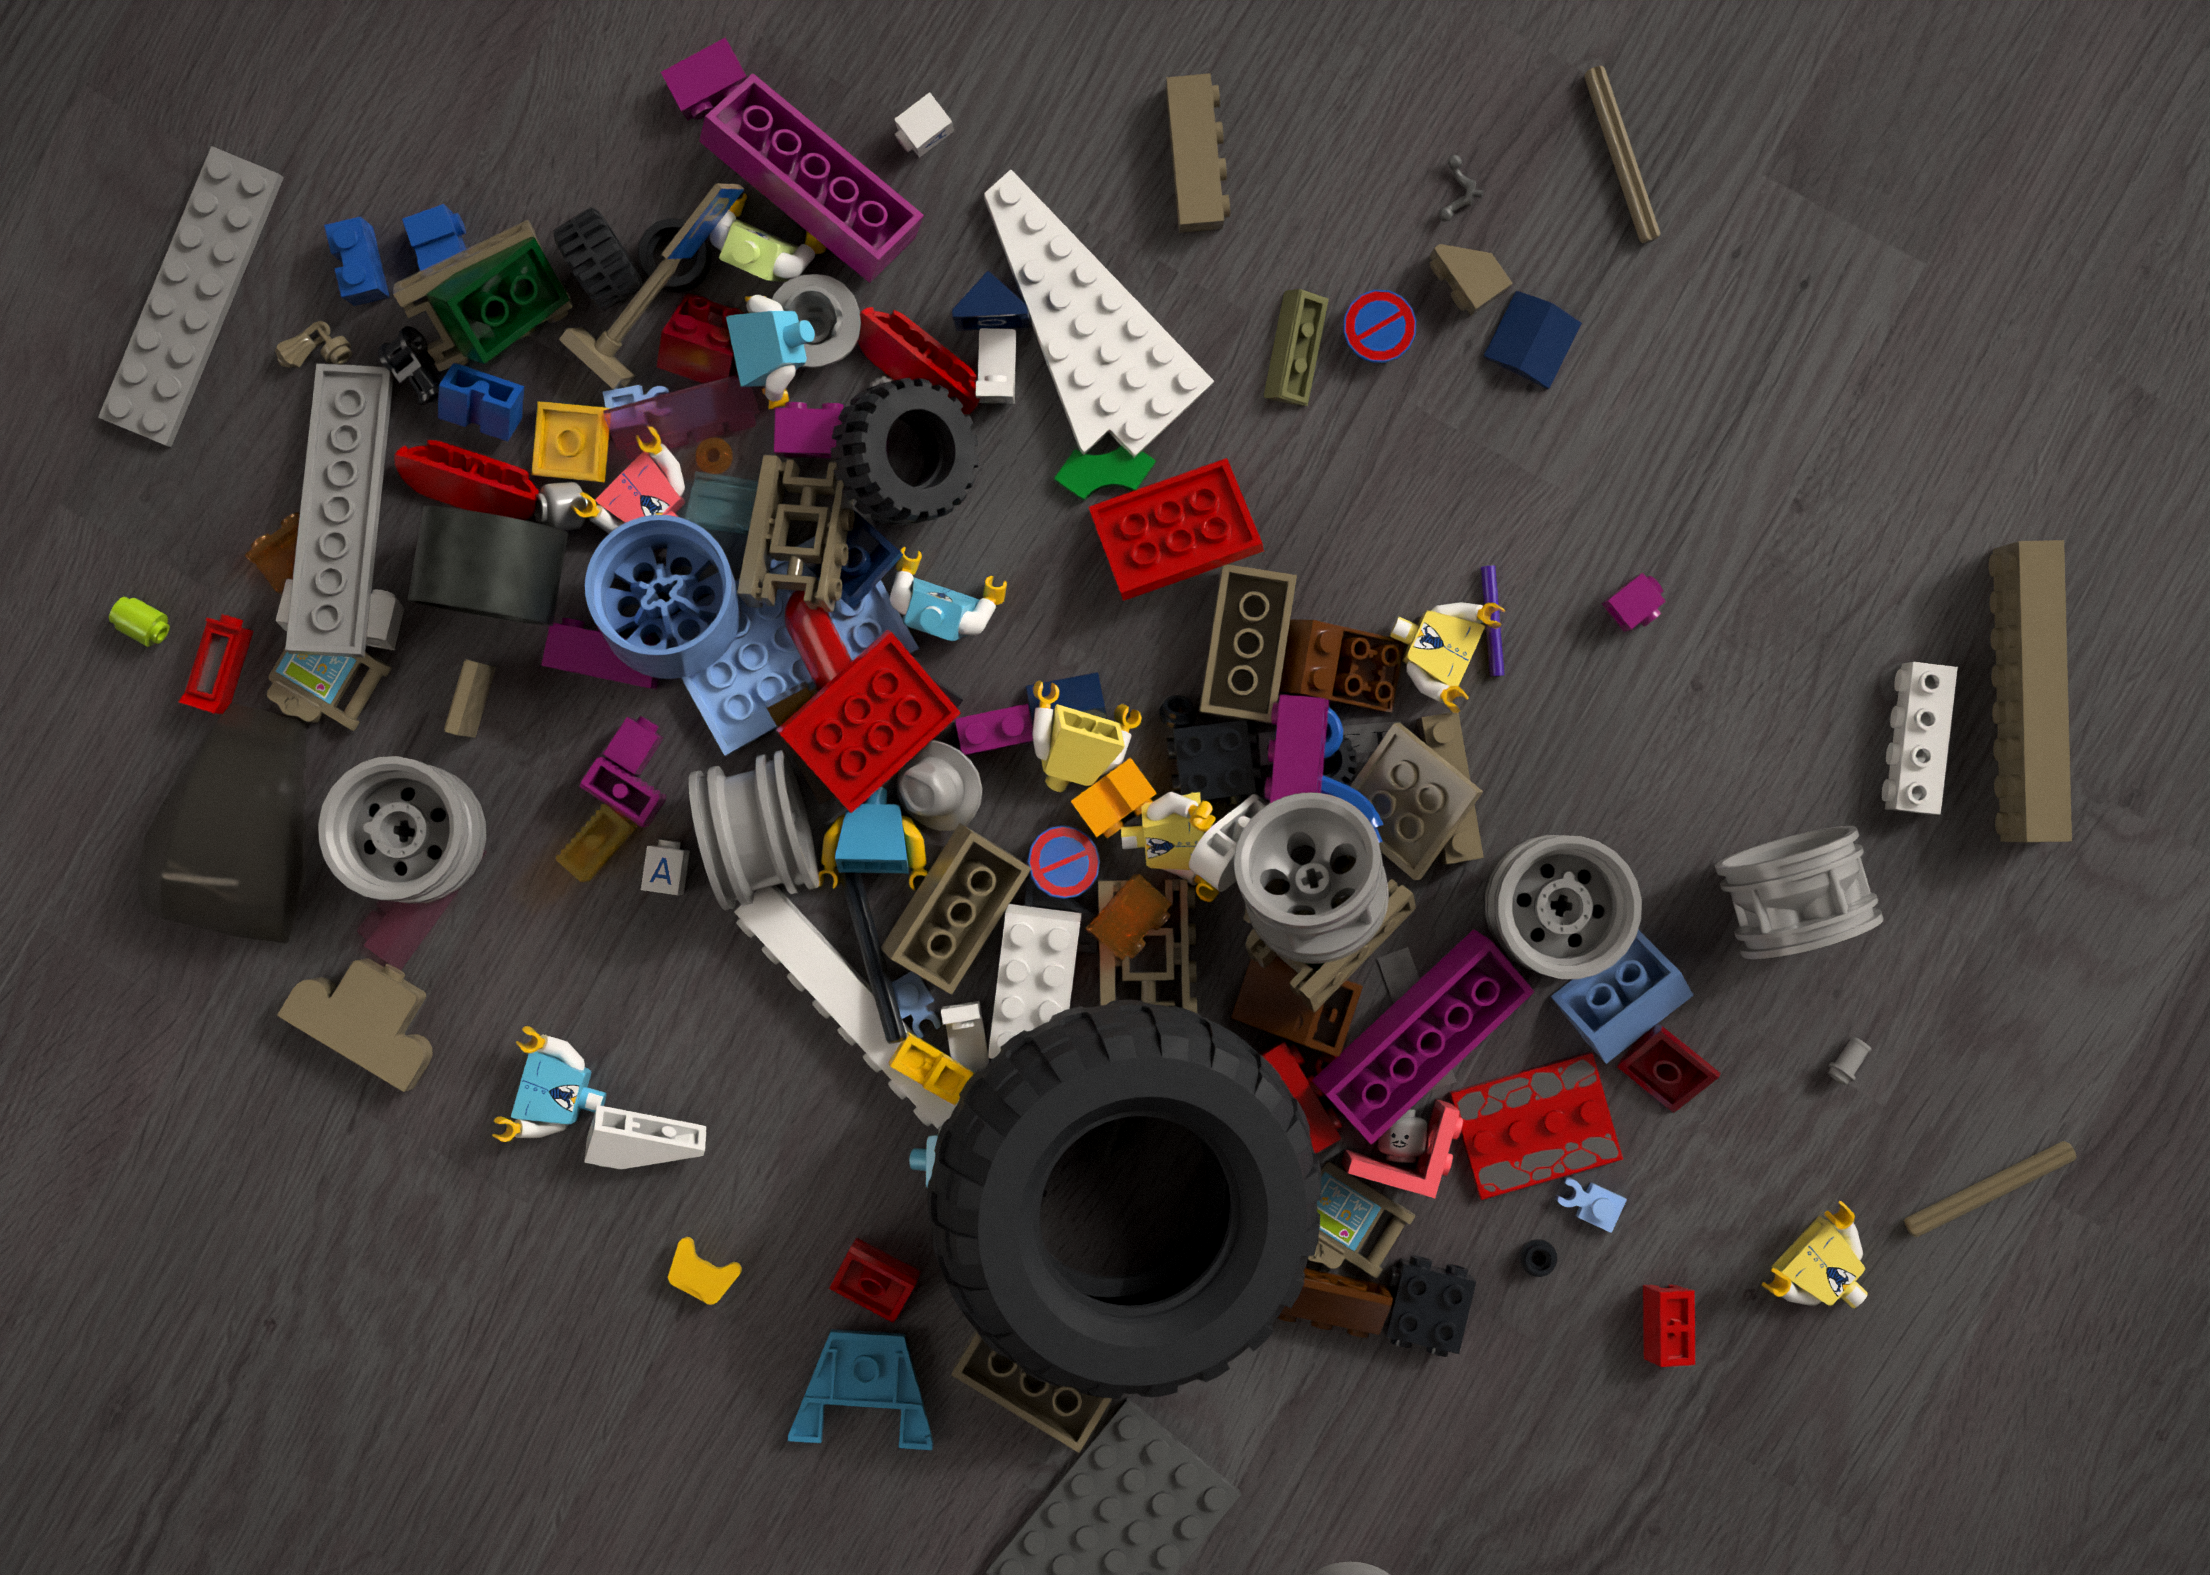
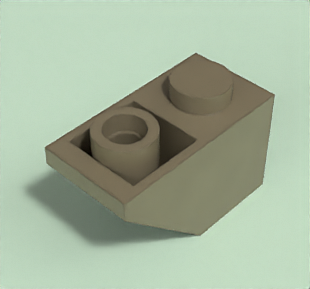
M1439 244L1429 256L1432 260L1430 267L1439 280L1443 281L1445 279L1453 290L1451 297L1455 304L1462 311L1466 309L1471 316L1508 291L1513 284L1492 253Z

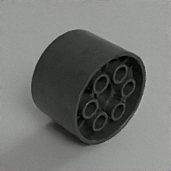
M424 506L408 601L478 616L553 626L568 533L550 526L499 515L448 507Z

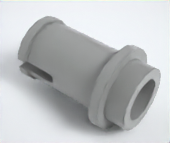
M1851 1036L1835 1063H1829L1831 1069L1828 1075L1845 1086L1850 1081L1854 1082L1856 1080L1854 1074L1868 1053L1872 1051L1871 1047L1860 1039Z

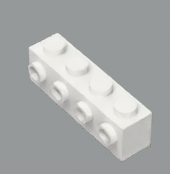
M1909 662L1902 664L1901 669L1897 671L1895 690L1899 691L1897 706L1893 707L1890 717L1891 727L1894 728L1893 743H1889L1886 752V762L1890 765L1889 778L1884 781L1882 787V800L1886 801V810L1928 815L1941 814L1958 667Z

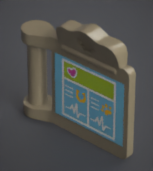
M284 649L269 674V680L273 684L267 691V697L277 703L281 711L288 716L300 717L306 722L315 724L324 713L355 731L360 723L357 718L382 676L387 677L392 667L365 652V658L289 654ZM363 663L370 668L346 709L342 711L336 706Z
M1326 1162L1321 1169V1200L1317 1201V1212L1320 1214L1318 1243L1314 1256H1309L1308 1259L1312 1262L1323 1263L1331 1269L1338 1268L1343 1260L1346 1259L1375 1278H1378L1383 1270L1380 1267L1406 1223L1411 1225L1416 1215L1356 1177L1348 1174L1332 1162ZM1387 1210L1394 1214L1368 1258L1358 1253L1383 1211Z

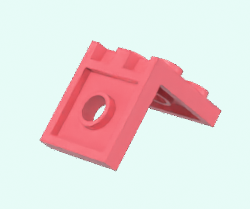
M1438 1099L1435 1100L1427 1128L1426 1151L1422 1156H1419L1416 1169L1346 1149L1341 1164L1348 1174L1436 1198L1442 1175L1447 1176L1450 1171L1453 1155L1448 1152L1452 1139L1457 1140L1459 1138L1463 1118L1459 1117L1460 1111L1451 1103Z

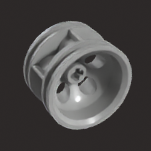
M1323 793L1293 794L1278 799L1261 809L1242 831L1234 855L1235 876L1245 901L1251 924L1259 938L1270 949L1293 961L1312 964L1327 963L1340 960L1355 953L1365 946L1377 933L1388 908V883L1376 832L1366 816L1355 806L1341 798ZM1308 845L1315 849V856L1306 865H1299L1290 858L1291 852L1299 846ZM1349 855L1356 859L1355 865L1347 873L1336 874L1333 872L1332 864L1338 857ZM1277 878L1284 879L1290 884V890L1283 895L1271 894L1264 888L1268 882ZM1313 884H1319L1317 888H1310ZM1341 896H1351L1344 903L1332 909L1336 899ZM1300 910H1308L1313 912L1315 915L1294 914Z
M1839 826L1792 835L1743 850L1715 864L1716 873L1726 877L1721 881L1720 886L1722 891L1730 892L1740 925L1735 929L1734 934L1737 940L1744 941L1739 946L1740 954L1743 958L1766 959L1818 949L1863 934L1883 922L1884 918L1881 910L1873 908L1878 903V898L1875 893L1870 891L1860 857L1864 853L1863 847L1860 844L1853 843L1859 837L1857 827Z

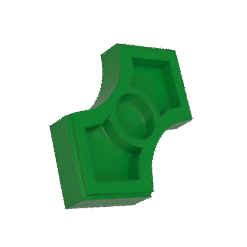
M1122 445L1116 450L1103 455H1083L1080 451L1074 449L1055 476L1054 481L1083 501L1088 499L1095 491L1110 486H1118L1130 491H1136L1155 465L1156 460L1143 451L1134 458Z

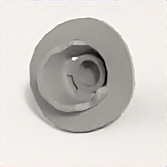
M800 275L785 282L773 295L772 300L780 303L783 311H795L799 322L806 320L811 323L814 329L815 336L813 341L804 344L807 360L801 367H824L844 359L851 353L860 336V312L854 295L842 282L826 275Z
M931 740L899 769L897 778V796L910 816L926 827L938 831L956 830L959 823L966 826L975 817L981 805L983 788L979 773L971 760L951 745Z

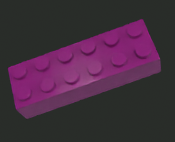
M751 74L705 115L699 142L869 283L915 240L924 215L755 74Z
M1473 929L1340 1054V1057H1336L1312 1082L1372 1145L1535 991L1494 943Z

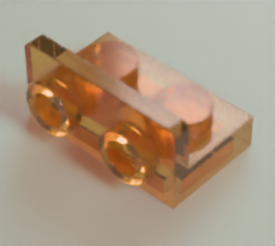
M299 512L292 513L283 519L280 523L282 527L272 535L265 534L257 538L250 545L252 549L244 555L249 562L256 564L278 594H283L286 579L293 580L300 518Z

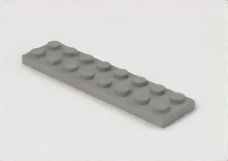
M211 146L98 418L172 447L284 179L283 176Z
M316 363L285 651L289 654L365 658L394 378L393 372L389 371L386 367Z

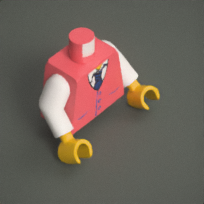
M648 427L654 436L650 443L642 442L640 437L636 435V440L643 452L595 500L587 493H579L587 499L588 505L583 510H578L571 505V509L577 515L589 517L591 522L609 534L622 524L639 517L649 515H671L678 517L676 513L685 504L684 499L681 497L685 490L681 467L668 448L661 444V439L653 427Z

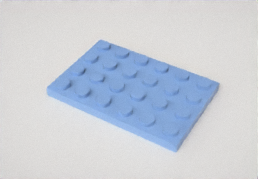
M815 537L797 547L813 548ZM772 560L769 573L787 575L789 562ZM804 563L802 576L816 577L819 581L820 578ZM740 578L735 581V582H736V585H737V588H738V585H739V580H740ZM881 580L854 609L849 607L840 598L839 601L835 602L834 612H828L852 661L887 629L897 637L910 654L919 649L908 627L903 624V618L900 613L892 607L890 595ZM778 589L775 606H767L763 603L762 608L748 607L741 599L739 628L728 650L719 660L705 670L682 677L685 686L724 756L730 755L777 728L766 708L767 700L804 681L807 682L810 689L816 687L785 625V607L795 590ZM711 594L696 602V604L701 607L709 606L713 603L715 596ZM680 612L671 616V619L678 616ZM701 617L700 619L711 625L716 617ZM696 627L687 628L682 634V639L687 641L698 637L700 629ZM656 632L661 641L663 634ZM670 638L669 648L677 647L676 638Z

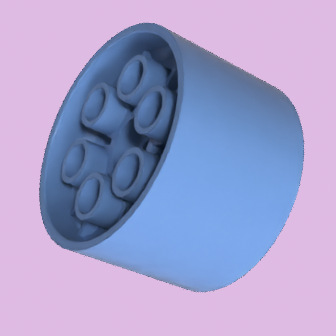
M671 515L639 517L613 530L599 544L592 555L585 577V596L590 614L614 654L633 670L644 675L664 679L682 678L699 673L723 656L737 634L741 619V599L737 594L738 588L721 546L711 534L699 525L687 519ZM667 548L666 566L663 563L657 564L653 550ZM712 563L718 572L698 582L701 573ZM680 566L692 568L689 575H674V572ZM644 571L655 573L654 578L650 582H637L640 573ZM617 577L631 585V592L610 587ZM662 591L666 595H670L671 599L666 603L658 597V594ZM703 594L715 596L713 603L706 607L698 606L696 601ZM637 604L640 606L635 616H622V611L627 605ZM679 609L682 610L678 616L671 619L672 614L676 613ZM701 617H716L711 625L700 619ZM628 628H637L627 640L618 635V633ZM687 628H699L700 633L695 639L689 641L682 639V634ZM658 632L663 634L662 640L657 645L648 646L644 644L645 638L650 633ZM670 638H676L677 647L669 648Z

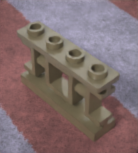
M529 220L517 224L394 284L393 295L400 307H404L407 317L411 318L426 310L441 336L440 339L428 344L427 350L430 356L433 357L439 372L447 368L450 369L453 363L464 366L469 362V359L464 357L457 345H455L454 340L426 294L454 273L529 237H535L543 251V247L537 240ZM568 292L566 294L570 300L540 323L546 320L549 323H554L567 316V310L572 308ZM533 327L520 338L526 337L527 335L531 334L535 330V327Z
M763 455L737 594L748 607L762 608L763 603L767 606H775L777 590L785 589L805 591L804 602L810 609L822 607L825 612H834L835 602L839 601L842 595L841 568L848 561L847 535L848 531L853 530L855 514L852 509L854 499L848 500L842 492V489L845 488L842 480H836L833 471L838 469L837 463L829 462L826 479L799 478L800 468L794 460L781 462L778 456ZM785 488L788 492L802 493L800 505L782 504ZM817 494L835 495L832 512L828 507L815 506ZM790 520L818 522L813 548L786 546ZM772 557L776 561L789 562L787 575L769 573ZM804 563L822 564L819 581L816 577L802 576Z
M1349 855L1338 857L1332 864L1333 872L1336 874L1347 873L1355 865L1356 859ZM1391 879L1388 882L1389 902L1387 912L1377 933L1365 946L1355 953L1340 960L1324 963L1315 974L1313 969L1306 963L1293 961L1274 952L1259 938L1254 929L1248 935L1245 946L1249 957L1255 962L1258 961L1264 969L1277 956L1293 968L1298 974L1289 983L1291 991L1296 996L1299 995L1302 998L1303 1004L1315 1013L1416 909L1414 895L1404 885L1398 887L1397 882ZM1313 884L1310 888H1317L1319 884ZM1351 896L1339 897L1334 901L1332 907H1338ZM1300 910L1296 912L1294 915L1315 914L1308 910Z
M1164 879L1165 898H1128V880H1098L1101 1005H1107V1003L1115 1001V966H1122V981H1141V1001L1147 1004L1167 1007L1175 1006V1001H1156V980H1174V965H1181V1008L1197 1013V997H1190V983L1197 980L1196 960H1189V946L1196 945L1195 923H1188V909H1195V887L1188 886L1187 879ZM1173 891H1179L1180 942H1174L1173 927L1154 926V906H1173ZM1113 892H1121V907L1139 906L1140 928H1121L1122 943H1114ZM1129 936H1166V971L1130 972Z

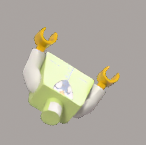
M745 193L742 199H737L710 233L712 245L721 251L720 260L769 281L787 282L789 279L800 276L814 259L815 254L824 253L826 247L807 231L805 244L797 246L736 219V217L741 215L747 195Z

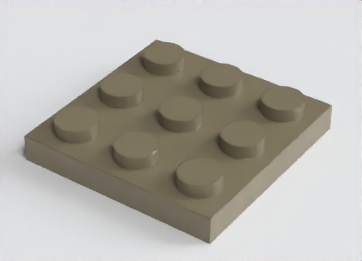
M1394 723L1350 786L1362 793L1373 804L1384 825L1377 828L1383 842L1379 843L1381 852L1414 880H1419L1423 877L1483 793L1480 788L1401 723Z

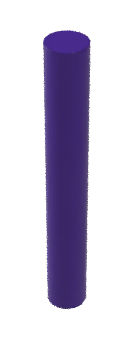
M1496 566L1481 567L1484 605L1487 603L1499 605ZM1499 611L1493 612L1490 620L1500 623ZM1485 624L1490 677L1505 676L1501 627L1494 629Z

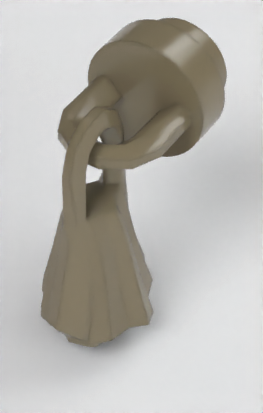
M318 321L299 335L280 342L275 352L278 358L277 361L282 367L300 368L307 356L325 341L326 344L320 352L327 363L342 365L352 356L351 344L344 336L331 339L329 336V325L326 322ZM317 330L320 336L313 341L309 335Z

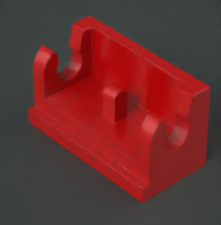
M1669 1284V1288L1643 1285V1346L1645 1360L1660 1367L1695 1365V1290Z

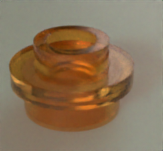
M708 438L702 441L696 450V462L708 474H722L732 464V449L727 442L720 438ZM717 449L720 452V458L716 462H710L707 458L709 451Z

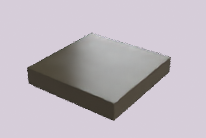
M467 659L464 661L445 723V732L476 738L496 667Z

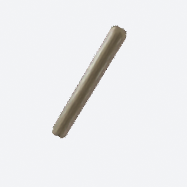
M1603 66L1591 68L1586 71L1584 78L1639 241L1641 243L1654 241L1660 236V230L1606 70Z
M2062 1141L1906 1217L1904 1220L1905 1226L1912 1236L1919 1237L2075 1161L2077 1158L2076 1153L2070 1143Z

